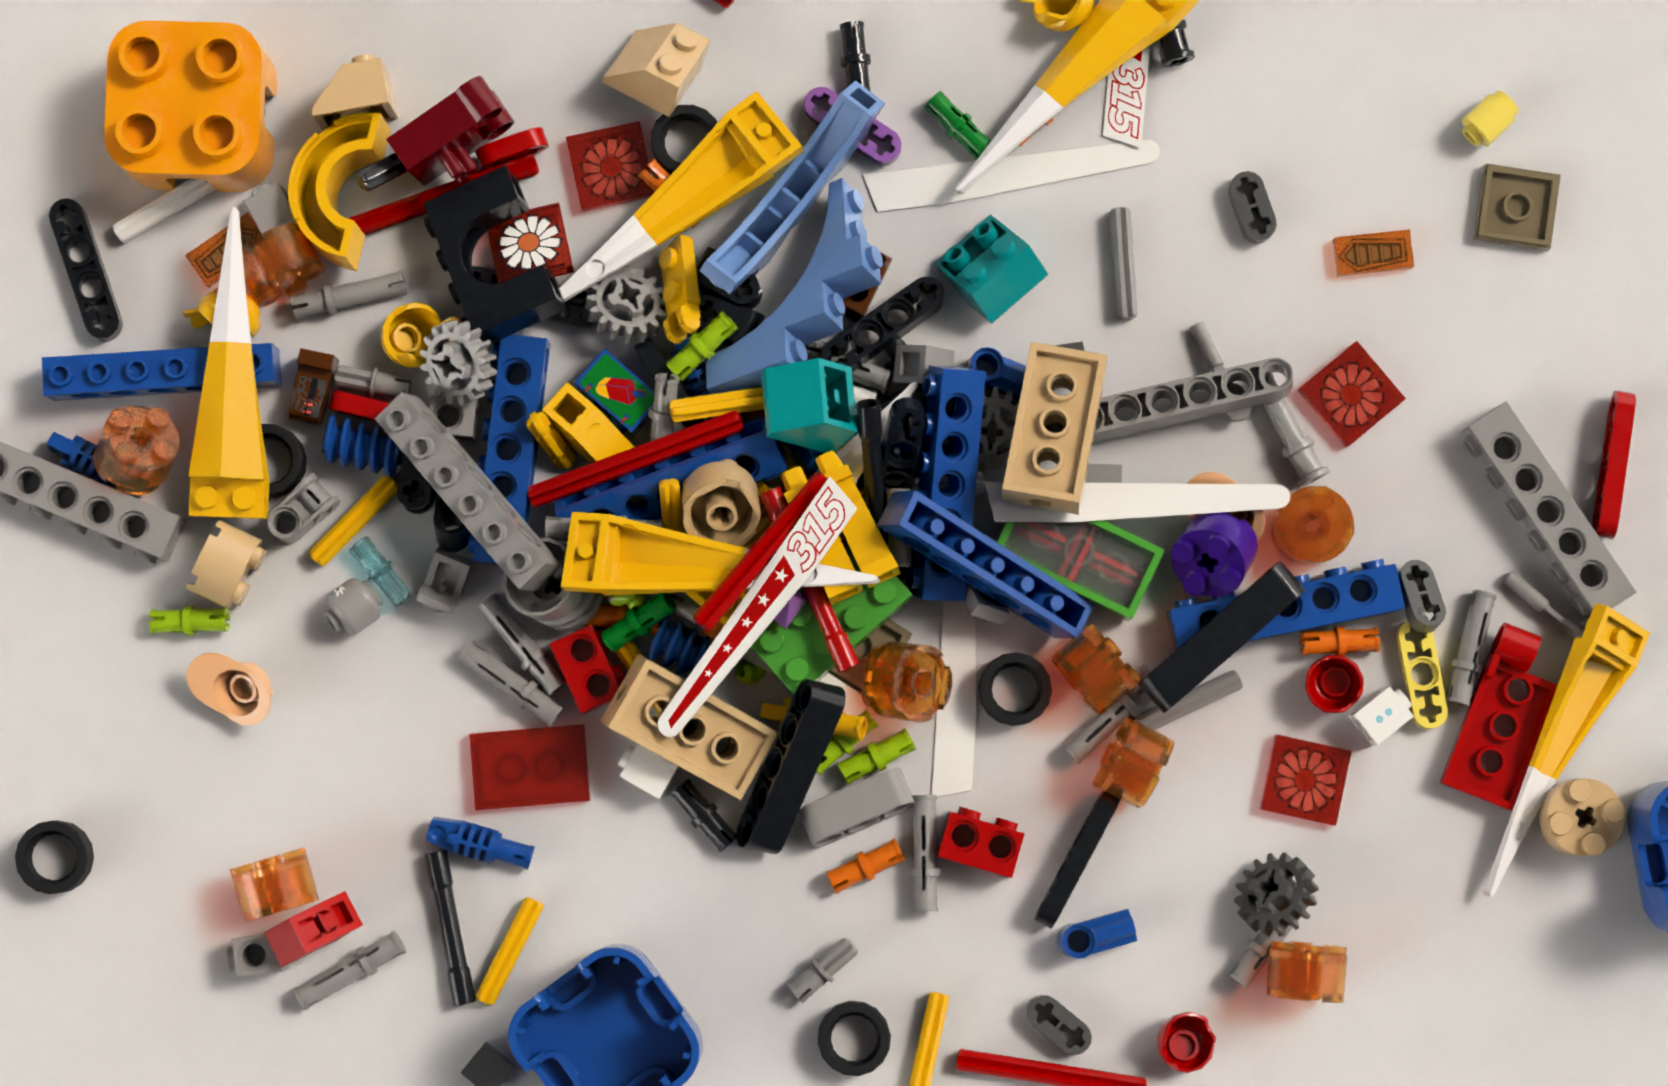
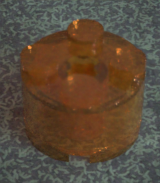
M286 223L274 227L263 233L265 239L254 245L253 241L250 240L242 246L245 284L259 308L274 303L284 294H287L290 298L291 295L295 296L304 293L309 288L306 282L325 272V268L311 242L301 231L297 223Z
M127 406L112 410L104 424L94 451V465L98 475L105 482L108 479L117 485L116 490L126 494L144 495L158 489L160 484L170 474L180 447V437L175 425L170 420L169 413L159 407L149 408L145 406Z
M1326 486L1304 487L1290 495V501L1285 507L1276 509L1272 521V539L1276 548L1285 558L1302 565H1320L1340 555L1350 543L1354 535L1353 514L1346 500ZM1308 518L1311 521L1317 520L1320 526L1317 528V533L1315 531L1308 533L1305 530L1304 526L1309 523Z
M1092 623L1051 657L1053 664L1068 684L1084 697V702L1099 716L1142 680L1128 663L1124 664L1119 658L1122 652L1108 636L1104 638Z
M889 642L882 646H876L871 649L868 655V663L864 673L862 700L866 706L871 707L882 717L912 722H927L934 718L931 716L938 709L943 710L948 703L952 690L950 666H945L941 658L944 655L941 651L930 645Z
M1124 716L1115 733L1117 739L1114 744L1109 742L1099 760L1101 765L1091 785L1132 806L1142 808L1160 779L1158 775L1162 766H1166L1170 758L1174 741Z
M305 847L283 853V862L279 854L253 862L255 870L252 863L229 869L245 922L319 900Z
M1271 941L1266 995L1302 1001L1320 1000L1322 998V1002L1343 1003L1347 947L1312 945L1311 942Z

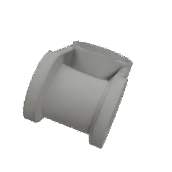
M315 473L304 478L291 491L290 495L275 507L268 516V529L274 537L283 543L290 544L300 540L316 524L329 516L341 502L337 496L332 497L318 482L319 477ZM310 493H313L321 503L317 504L310 496ZM286 515L294 516L296 518L294 530L287 534L279 533L278 521Z

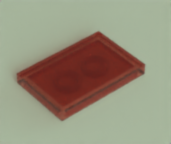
M585 724L469 734L475 810L591 801Z

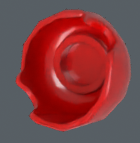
M1326 655L1315 661L1307 671L1305 691L1310 702L1321 711L1342 713L1350 709L1360 699L1363 693L1364 677L1357 664L1345 656Z
M1185 1012L1171 1016L1161 1025L1157 1035V1048L1161 1058L1170 1069L1190 1073L1202 1069L1212 1059L1216 1036L1213 1034L1208 1024V1019L1205 1016L1193 1012Z

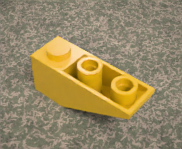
M568 382L542 409V412L547 415L567 444L590 463L634 448L632 443L612 422Z

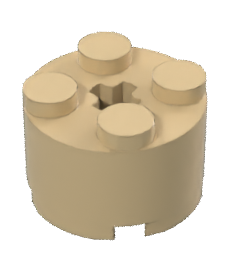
M724 459L704 464L694 470L682 483V516L687 534L740 547L753 538L761 517L758 488L751 474L739 466L736 461Z
M219 520L215 526L222 530L218 537L212 534L209 535L191 574L198 577L196 583L188 582L186 589L230 609L233 603L240 606L243 603L250 588V585L245 583V580L251 569L259 570L267 550L261 548L262 539Z
M1569 779L1552 787L1538 811V819L1545 841L1555 850L1567 855L1594 856L1607 851L1617 842L1623 831L1626 811L1618 795L1608 785L1594 779ZM1585 810L1584 817L1587 819L1586 823L1578 824L1579 818L1575 815V812Z

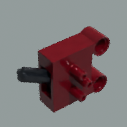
M474 77L461 85L451 95L388 137L386 140L395 153L358 171L356 174L358 185L361 189L370 192L409 172L421 184L426 186L446 171L451 178L456 180L458 185H463L471 180V174L477 170V165L470 155L479 147L509 130L513 126L514 120L483 77Z

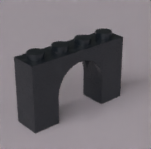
M506 165L423 203L428 214L424 218L425 226L433 239H437L440 247L436 251V256L445 272L449 271L452 282L448 284L449 291L457 305L461 304L465 314L460 318L461 322L469 321L470 331L480 328L482 330L480 336L482 342L490 340L492 344L567 310L557 280L544 264L501 283H484L478 281L474 276L472 255L482 235L492 227L529 211L518 178Z

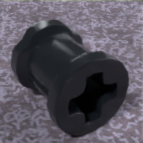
M1182 20L1172 31L1160 38L1164 58L1161 60L1163 67L1181 65L1195 58L1194 51L1189 50L1184 29L1187 25L1185 20Z

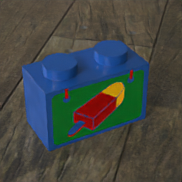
M604 348L574 383L581 390L580 393L609 415L607 418L622 434L627 431L634 437L650 419L648 414L649 408L654 403V391Z

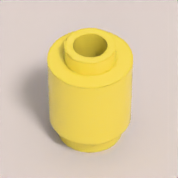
M1498 90L1493 95L1488 94L1462 119L1464 126L1462 133L1473 145L1478 146L1482 144L1488 147L1515 121L1514 116L1519 112L1518 107L1502 91Z

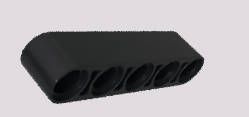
M1280 560L1149 673L1138 685L1163 713L1167 712L1295 601L1306 589Z
M804 679L800 682L739 821L736 832L738 846L770 854H778L782 850L842 715L846 700L845 691L842 687L810 679Z

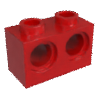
M593 625L584 627L549 644L579 711L583 715L611 703L625 678L620 665L617 664L612 667L606 653L611 650L602 640L601 632L603 629L596 632ZM581 640L590 641L593 645L592 657L584 662L577 661L573 656V648ZM596 675H604L609 681V690L600 697L593 696L589 691V682Z
M960 806L958 813L949 812L936 856L1012 878L1025 833L1017 831L1018 823L997 817L994 824L980 820V812ZM960 824L968 825L974 833L973 841L966 847L957 846L952 839L954 828ZM997 835L1005 836L1011 846L1009 853L1002 858H996L989 850L990 841Z
M346 891L286 919L264 934L281 967H284L339 940L363 926Z

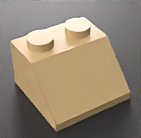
M678 23L636 30L603 77L602 83L670 117L700 72L710 40Z
M371 54L359 55L351 59L352 63L342 64L311 108L312 116L322 130L333 125V121L357 113H381L385 120L398 118L391 75L381 57L374 58V55Z

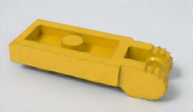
M681 234L659 252V266L663 281V300L665 301L667 319L663 321V328L665 329L664 333L668 338L667 340L674 344L682 343L686 339L687 333L692 334L701 326V321L699 320L701 318L699 309L701 303L693 239Z

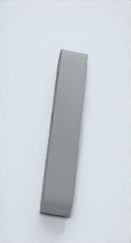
M1269 358L1101 397L1097 417L1099 422L1095 427L1093 443L1279 401L1291 393L1293 388V369L1284 359ZM1273 372L1282 373L1286 377V381L1280 386L1269 385L1265 379ZM1242 381L1249 388L1244 394L1235 395L1228 390V386L1232 382ZM1203 389L1211 394V398L1203 404L1195 403L1190 399L1191 394L1196 390ZM1167 398L1174 405L1167 412H1158L1153 408V404L1158 399ZM1131 407L1136 411V414L1129 421H1121L1115 417L1116 412L1120 408ZM1056 424L1061 428V431L1064 429L1061 425Z

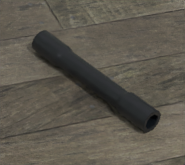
M864 399L857 403L859 437L861 438L865 502L877 525L885 510L881 453L880 401ZM878 527L884 541L888 545L887 532Z
M447 850L424 854L430 887L434 893L448 965L447 976L453 1006L476 1002L454 900L453 879Z

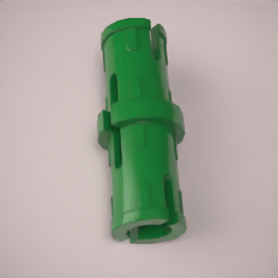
M942 91L936 93L927 102V105L924 106V109L947 130L946 135L950 139L955 138L961 143L975 160L980 157L990 144L991 140L971 121L972 117L967 112L963 114Z
M659 593L637 609L632 607L626 612L627 616L601 632L603 642L609 650L615 653L639 635H647L651 632L652 626L677 611L674 600L668 593Z

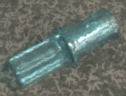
M368 536L358 540L349 549L350 554L353 555L369 575L368 581L370 583L376 582L394 606L399 607L411 598V591L392 569L394 563L391 560H386Z

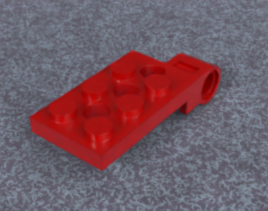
M1506 622L1500 626L1471 698L1470 707L1466 711L1441 776L1440 784L1508 811H1513L1558 686L1527 673L1537 656L1541 644V636ZM1514 679L1523 681L1527 687V694L1521 701H1515L1508 695V685ZM1499 715H1506L1513 721V731L1507 737L1499 736L1494 730V721ZM1487 750L1494 751L1500 759L1498 769L1492 773L1486 772L1480 765L1481 755Z

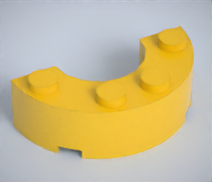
M381 113L347 115L334 120V124L321 133L317 134L315 132L297 154L288 182L290 209L295 221L307 239L327 260L342 268L356 272L365 235L355 221L339 214L337 209L338 193L343 182L354 171L372 165L385 157L388 145L386 139L390 136L391 129Z

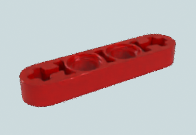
M1616 390L1611 396L1608 408L1592 519V527L1597 535L1607 539L1615 537L1619 525L1636 407V395L1634 393Z

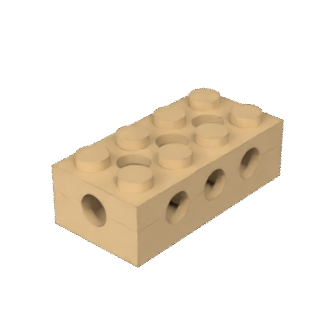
M1031 342L1002 486V501L1079 515L1107 370L1108 355ZM1057 388H1066L1071 393L1066 396H1058L1053 391ZM1051 424H1059L1064 429L1061 432L1052 433L1046 427ZM1050 460L1055 462L1057 466L1051 470H1045L1039 467V463Z
M638 653L600 721L615 732L741 800L770 750L778 732L711 694L691 718L696 719L697 723L692 733L683 735L682 729L673 737L662 735L658 729V720L686 680ZM663 700L664 707L662 712L657 716L650 717L649 710L651 705L655 701ZM724 737H728L729 745L727 749L721 753H716L717 742Z

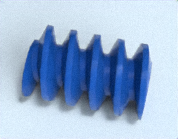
M331 414L322 441V453L324 454L325 452L326 462L333 464L340 456V463L343 467H349L354 460L357 470L363 471L369 463L371 473L378 474L384 466L387 477L392 478L395 476L401 465L403 452L388 434L385 438L381 437L379 425L374 427L371 434H366L365 422L361 421L357 429L353 431L351 430L350 418H346L341 427H337L336 416Z
M669 615L661 624L651 643L649 658L655 660L663 653L662 666L667 668L677 661L676 674L682 675L688 669H691V674L709 648L710 637L706 636L697 643L695 641L697 630L693 628L686 635L682 634L684 622L680 620L671 628L669 626Z

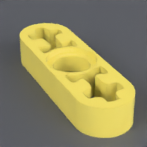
M1407 620L1396 631V643L1406 695L1412 704L1409 710L1413 714L1412 720L1417 726L1423 729L1437 728L1445 722L1448 708L1433 632L1423 633L1424 638L1418 641L1419 652L1428 650L1429 657L1420 656L1408 660L1407 653L1412 654L1416 652L1414 643L1405 639V634L1411 632V625ZM1417 663H1425L1431 668L1432 678L1426 685H1419L1412 679L1411 671ZM1435 687L1436 695L1430 694L1428 698L1431 706H1437L1438 714L1433 715V722L1429 723L1427 717H1421L1419 714V709L1425 708L1424 696L1416 698L1415 691H1426Z

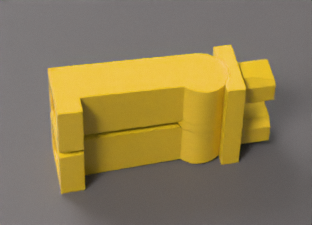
M833 450L818 456L815 461L821 474L827 478L831 477L857 508L842 530V533L860 572L876 575L881 581L877 584H867L868 589L900 575L899 566L856 487L848 464L843 466L842 461ZM801 466L782 473L784 486L787 491L783 494L788 504L808 482ZM838 536L819 564L855 571ZM862 584L824 586L831 605L864 591Z

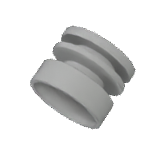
M540 538L563 566L536 592L519 590L504 573L503 589L507 600L516 611L558 631L575 630L587 624L598 612L604 595L603 593L564 591L561 587L567 545L551 538Z

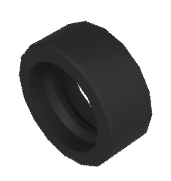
M677 105L670 117L662 114L656 120L651 132V148L657 163L669 175L681 163L674 161L668 155L665 148V137L668 130L678 122L694 121L699 123L708 134L718 122L706 109L696 105Z
M261 424L263 439H276L282 442L289 449L291 455V467L287 475L269 485V497L276 498L290 493L301 482L306 472L307 456L303 444L292 432L276 424Z
M1015 652L1003 654L988 664L981 674L978 693L980 703L990 717L999 723L1016 726L1027 724L1041 716L1049 705L1052 687L1050 676L1042 663L1030 655ZM1008 667L1024 668L1036 680L1038 689L1036 699L1030 707L1023 711L1011 712L1004 710L993 697L992 686L994 679L999 672Z
M59 820L38 823L27 830L18 842L15 853L17 872L24 883L35 891L46 894L68 892L81 885L90 874L94 861L92 843L86 833L73 823ZM53 834L62 835L69 839L76 848L77 853L75 868L69 875L59 880L46 879L38 874L32 860L34 847L39 840Z
M847 1001L836 1005L825 1014L819 1026L818 1046L821 1056L832 1069L843 1075L860 1076L874 1071L884 1062L890 1050L891 1034L886 1019L877 1008L865 1002ZM850 1015L862 1016L868 1019L875 1027L877 1034V1043L873 1052L867 1058L859 1061H848L840 1057L834 1050L831 1042L832 1031L836 1023Z

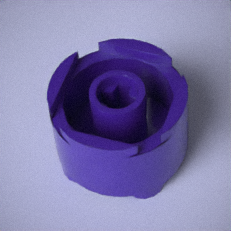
M1231 512L1194 514L1187 522L1172 546L1171 565L1176 577L1183 584V589L1189 595L1220 597L1230 594L1239 588L1258 550L1256 534L1246 520L1242 518L1240 521L1230 515Z

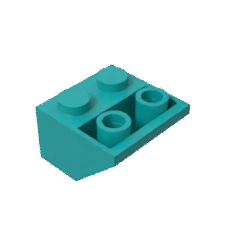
M991 214L978 223L971 232L956 245L949 248L934 263L937 269L967 303L991 324L1049 275L1030 245Z
M814 358L768 367L761 372L766 437L827 453L831 450L837 452L858 432L852 368L850 366L821 358Z

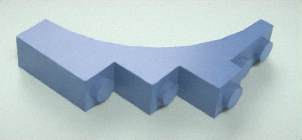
M856 80L842 91L804 145V152L792 161L756 208L733 234L706 259L699 271L708 277L713 285L725 290L728 294H731L749 276L758 274L770 263L791 229L807 216L827 183L843 170L886 103Z
M843 178L829 183L828 210L823 232L812 260L797 285L780 306L757 328L731 346L716 352L710 360L705 359L707 390L711 394L763 387L761 372L765 368L807 360L805 345L843 331L842 315L845 313L843 299L881 284L880 268L883 266V259L878 248L871 246L867 242V233L862 221V211L865 209L864 200L860 192L856 189L853 190Z

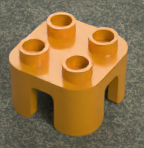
M138 21L124 27L113 38L107 55L104 141L109 155L136 182L152 190L170 191L175 188L176 178L207 180L217 191L244 192L255 188L269 175L274 162L275 142L274 137L264 125L265 96L276 97L277 74L275 67L253 35L245 28L233 23Z

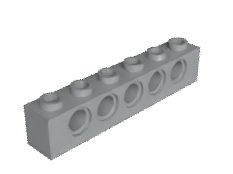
M401 392L375 418L519 590L536 592L563 566L420 397Z
M1507 401L1461 430L1465 435V438L1462 440L1466 449L1474 458L1480 457L1487 468L1484 470L1487 480L1495 489L1501 488L1508 499L1505 503L1507 509L1517 521L1522 519L1530 531L1527 534L1530 543L1539 553L1543 551L1552 563L1549 565L1551 574L1559 584L1565 583L1573 594L1570 598L1571 603L1581 616L1587 615L1589 618L1595 603L1614 608L1636 593V590ZM1496 440H1503L1509 445L1510 455L1508 459H1501L1495 454L1494 443ZM1519 471L1525 472L1530 476L1532 485L1529 491L1521 490L1517 486L1515 477ZM1540 503L1548 504L1552 508L1553 518L1550 523L1543 522L1538 517L1537 508ZM1563 534L1570 536L1574 541L1575 548L1571 555L1563 553L1559 547V539ZM1584 566L1592 568L1596 574V582L1592 587L1585 585L1581 580L1580 573Z
M0 442V460L5 465V471L0 477V500L14 506L18 499L31 504L28 512L48 520L51 519L52 514L66 519L64 527L84 535L88 528L99 532L101 536L98 541L120 549L123 543L136 548L134 556L153 564L156 563L158 558L166 561L170 560L187 519ZM37 474L40 479V486L36 492L28 494L24 486L25 481L29 476ZM72 489L75 493V501L70 507L63 509L59 502L60 495L63 491ZM107 503L111 511L110 516L105 522L97 523L94 512L99 505ZM137 518H143L146 529L140 537L133 538L129 532L130 524Z

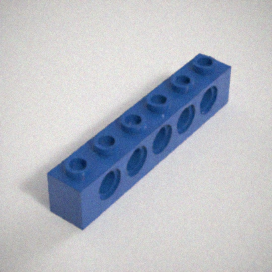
M512 334L501 339L500 343L495 342L492 354H495L497 359L492 361V365L497 366L496 380H491L493 387L487 391V402L493 404L491 418H485L483 423L482 439L488 441L486 456L480 455L478 466L494 485L501 479H510L512 481L513 491L506 499L528 524L531 503L527 492L529 491V486L534 483L538 442L526 427V421L530 418V413L534 411L539 413L543 409L551 343L547 338ZM518 366L525 367L528 373L526 380L519 385L509 383L508 376L510 371ZM511 404H519L523 409L521 418L513 423L506 422L504 420L506 407ZM507 441L516 442L518 446L517 455L511 460H502L499 456L501 445ZM470 532L468 553L473 554V561L478 564L499 566Z
M273 343L251 344L256 387H281L279 348ZM209 347L42 357L43 396L53 401L202 392Z
M929 365L928 374L923 380V394L926 397L925 428L922 438V449L919 453L916 468L919 474L918 490L916 491L972 526L986 371L974 368ZM953 397L956 404L955 409L951 415L947 416L945 406L947 401ZM950 436L952 447L944 454L942 443L946 437ZM947 474L949 478L948 486L943 492H940L938 487L939 480ZM911 548L913 551L912 566H909L907 569L906 584L913 596L922 600H966L967 582L940 565L933 568L932 560Z
M765 416L745 423L744 430L741 433L555 501L556 517L571 518L572 512L593 513L597 510H605L609 512L608 514L615 516L626 515L628 519H662L659 482L661 480L677 479L680 484L681 493L683 481L698 467L724 459L735 461L737 457L746 455L751 457L749 461L743 463L736 461V463L748 471L755 482L759 480L768 481L787 470L785 452L779 440L766 437ZM634 496H640L644 498V500L639 503H633L628 501L629 498Z
M916 490L893 492L877 524L879 528L1054 638L1078 639L1094 607V604Z
M1379 559L1361 563L1362 571L1347 573L1346 567H1339L1323 571L1325 578L1310 581L1309 574L1296 576L1295 578L1306 590L1292 602L1294 606L1293 613L1289 617L1277 615L1248 642L1405 609L1396 564L1385 566L1384 560ZM1354 581L1364 583L1368 589V596L1363 602L1356 601L1351 596L1350 587ZM1316 589H1324L1329 593L1331 603L1327 609H1320L1313 603L1312 597ZM1234 591L1224 596L1212 597L1213 601L1198 604L1196 597L1174 602L1175 609L1166 612L1174 652L1202 628L1200 625L1202 613L1206 611L1212 612L1215 615L1220 613L1238 597L1235 596Z

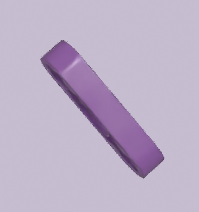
M817 87L809 91L804 101L807 117L819 126L828 112L822 110L819 114H816L814 112L815 105L812 101L814 99L821 101L826 97L829 99L828 107L831 108L839 95L826 87ZM875 119L871 125L877 129L873 132V137L881 142H884L886 138L891 139V148L894 151L892 153L885 151L882 155H879L877 153V144L869 139L867 146L862 145L861 142L867 138L869 130L856 148V151L879 165L892 164L901 153V139L895 131Z

